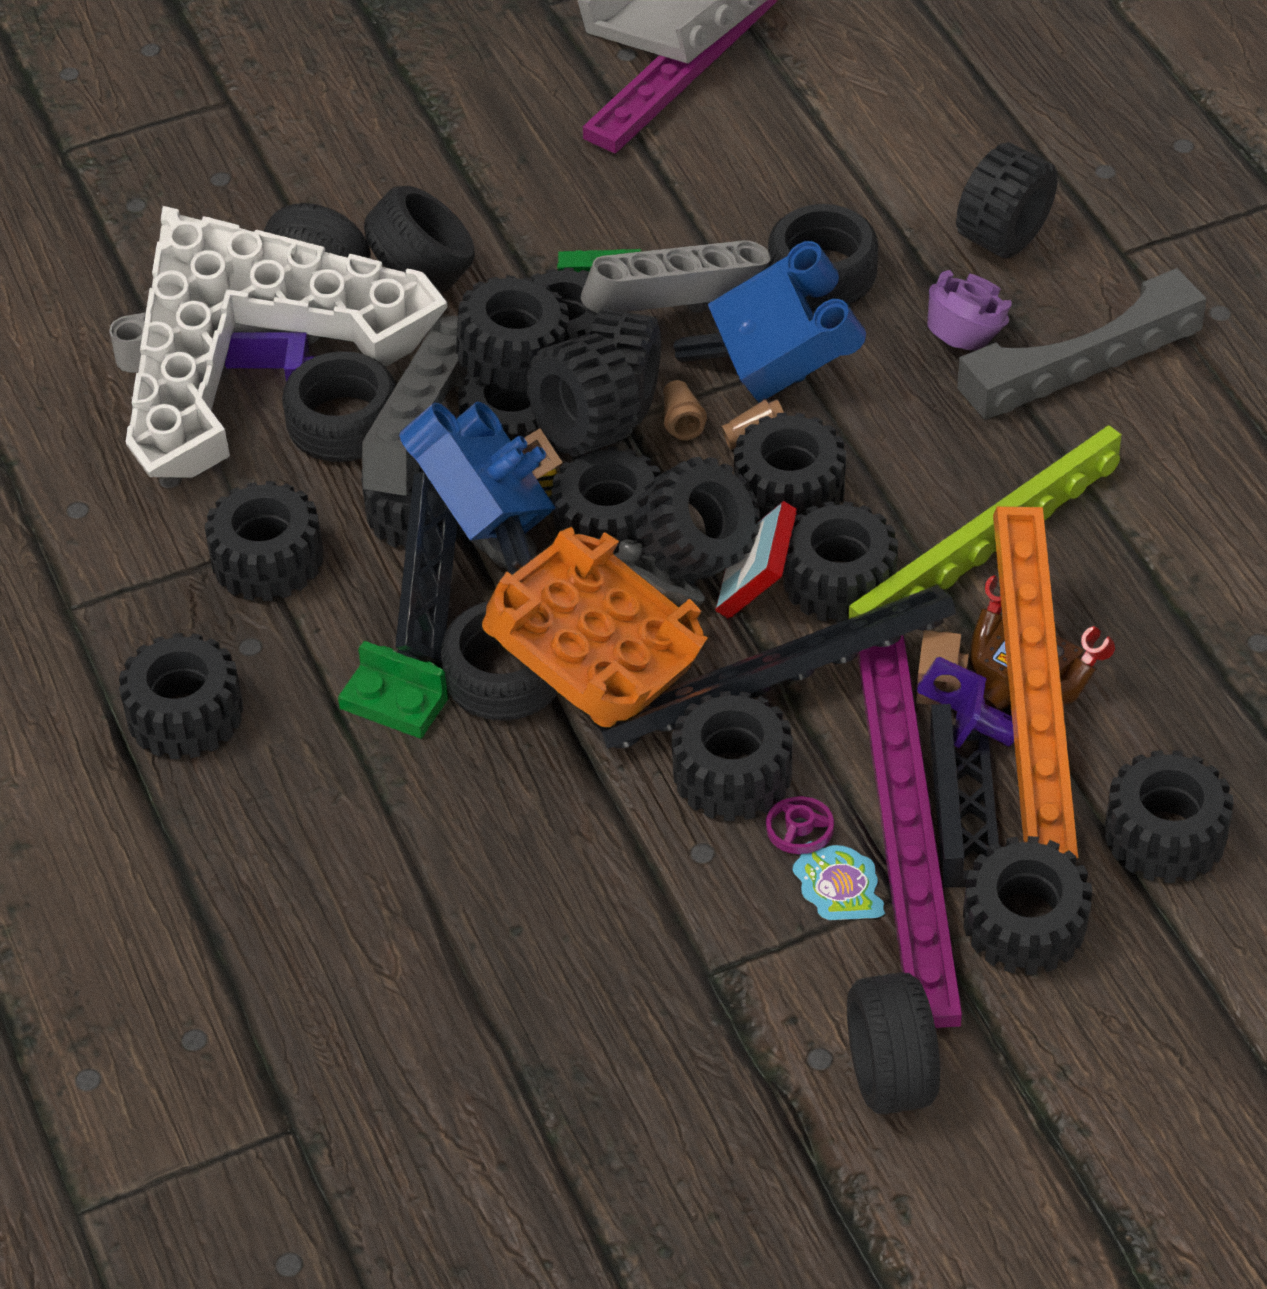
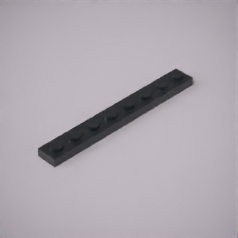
M938 585L927 588L668 688L640 713L627 720L617 721L612 727H602L593 721L596 733L607 749L612 747L620 749L632 746L640 740V736L650 732L675 729L678 717L685 716V709L692 703L700 705L701 698L707 695L716 698L720 697V692L730 691V694L734 696H739L740 692L751 693V698L758 697L770 691L771 686L787 679L791 681L805 679L811 676L816 668L823 665L849 662L857 657L859 651L872 646H890L901 639V635L916 629L921 631L934 629L943 624L945 618L957 614L952 597Z

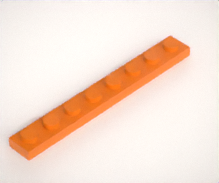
M997 506L993 514L1023 840L1027 842L1028 836L1039 837L1038 843L1047 845L1049 840L1060 844L1059 852L1063 854L1070 850L1077 857V860L1078 850L1043 507Z

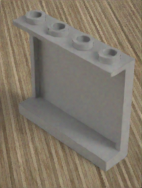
M578 0L586 33L689 63L767 0Z

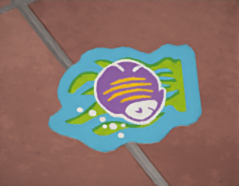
M839 845L821 848L812 853L801 854L800 858L793 865L792 870L802 882L801 890L803 897L816 905L818 913L822 918L827 920L879 918L885 914L883 910L884 902L874 894L875 887L878 884L875 864L871 859L862 856L852 848Z

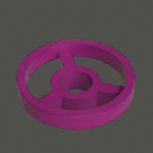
M803 796L790 797L778 802L771 808L766 819V831L769 840L777 848L792 854H808L823 848L831 840L834 832V818L830 809L819 800ZM811 808H813V809L819 811V812L822 813L823 815H820V814H817V813L813 812V810H812ZM782 811L786 813L785 825L787 833L784 840L780 839L771 827L774 818ZM796 818H804L807 821L803 823H796L793 820ZM814 827H828L826 833L814 842L793 844L797 836L808 835L813 831Z

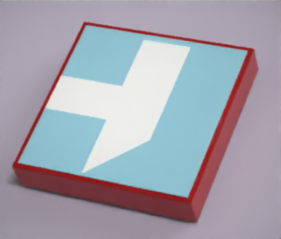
M783 501L756 523L760 529L758 535L752 538L754 545L751 552L745 554V558L740 562L725 569L715 609L717 613L727 619L734 616L782 577L795 522L796 508Z

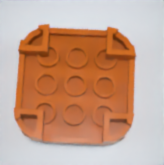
M570 527L560 531L550 547L513 575L508 572L505 573L486 606V615L482 621V627L488 635L495 637L504 648L573 705L589 714L596 724L602 727H612L617 721L627 720L640 713L683 676L694 662L708 637L703 636V630L697 619L701 610L691 599H688L678 607L617 558L613 552L619 543L618 540L605 532L600 539L583 534L575 535L573 528Z

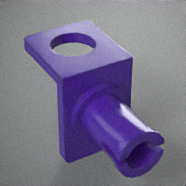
M937 657L919 682L917 692L941 704H951V708L957 711L953 735L954 746L960 748L972 730L993 738L1007 747L1011 746L1014 742L1012 716L985 704L983 695L986 678L942 657ZM941 675H951L960 681L961 687L954 692H944L935 686L934 680Z

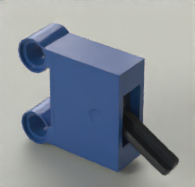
M805 241L796 245L787 257L708 304L720 333L682 337L674 342L673 348L675 350V357L680 362L731 357L741 382L760 403L794 382H802L806 375L838 356L855 353L865 342L866 330L849 306L840 299H831L824 302L813 315L805 297L808 295L811 297H822L830 293L838 283L839 274L817 243Z

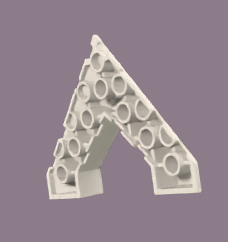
M163 206L160 238L156 245L152 271L153 282L152 288L149 290L140 346L141 358L139 370L135 378L132 397L133 408L130 426L127 428L126 445L149 477L193 478L230 456L225 429L211 409L235 323L289 332H306L308 335L352 341L364 355L376 359L386 367L414 351L446 310L447 302L423 272L408 268L406 272L382 267V262L353 254H349L347 258L327 253L322 246L260 230L252 232L239 228V225L203 216L202 220L180 215L178 209Z

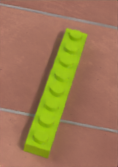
M1109 425L852 603L849 606V619L935 585H938L941 589L950 588L961 575L974 566L984 564L991 554L996 551L993 514L997 506L1043 507L1044 520H1046L1060 505L1070 498L1075 499L1079 497L1087 486L1102 476L1110 475L1116 469L1120 461L1119 451L1122 434Z

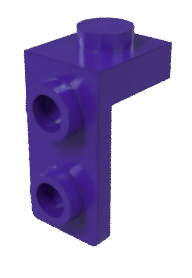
M232 332L225 366L227 368H284L287 381L297 367L315 356H310L306 332Z

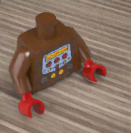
M993 575L985 583V593L990 599L988 608H982L971 638L970 666L976 674L986 678L983 695L985 704L1004 712L1006 709L1011 711L1003 616L1000 614L1002 610L1001 596L998 597L993 594L998 583L997 576ZM1095 626L1088 628L1082 635L1081 643L1086 650L1085 653L1080 647L1056 635L1063 706L1071 704L1078 699L1097 670L1094 666L1096 661L1109 659L1115 651L1114 641L1109 636L1100 647L1093 648L1095 641L1099 639L1101 631Z

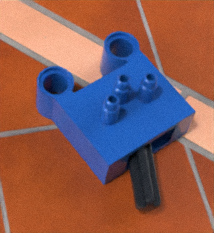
M436 402L431 404L400 431L401 442L409 454L417 460L469 540L498 538L508 571L513 575L533 560L525 533L555 510L554 504L532 473L539 466V463L546 458V452L541 447H535L531 452L523 454L522 451L527 448L528 444L525 438L517 436L514 440L510 441L503 430L499 418L482 402L474 403L457 419L442 404Z

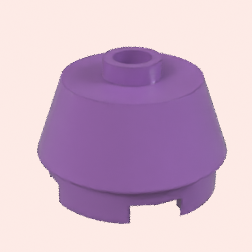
M951 270L944 271L940 274L937 283L933 284L929 289L928 328L934 335L952 347L975 351L984 348L1008 324L1009 317L1007 314L1012 305L1011 300L1002 301L998 297L1001 289L984 278L969 273L965 281L952 278L954 274Z

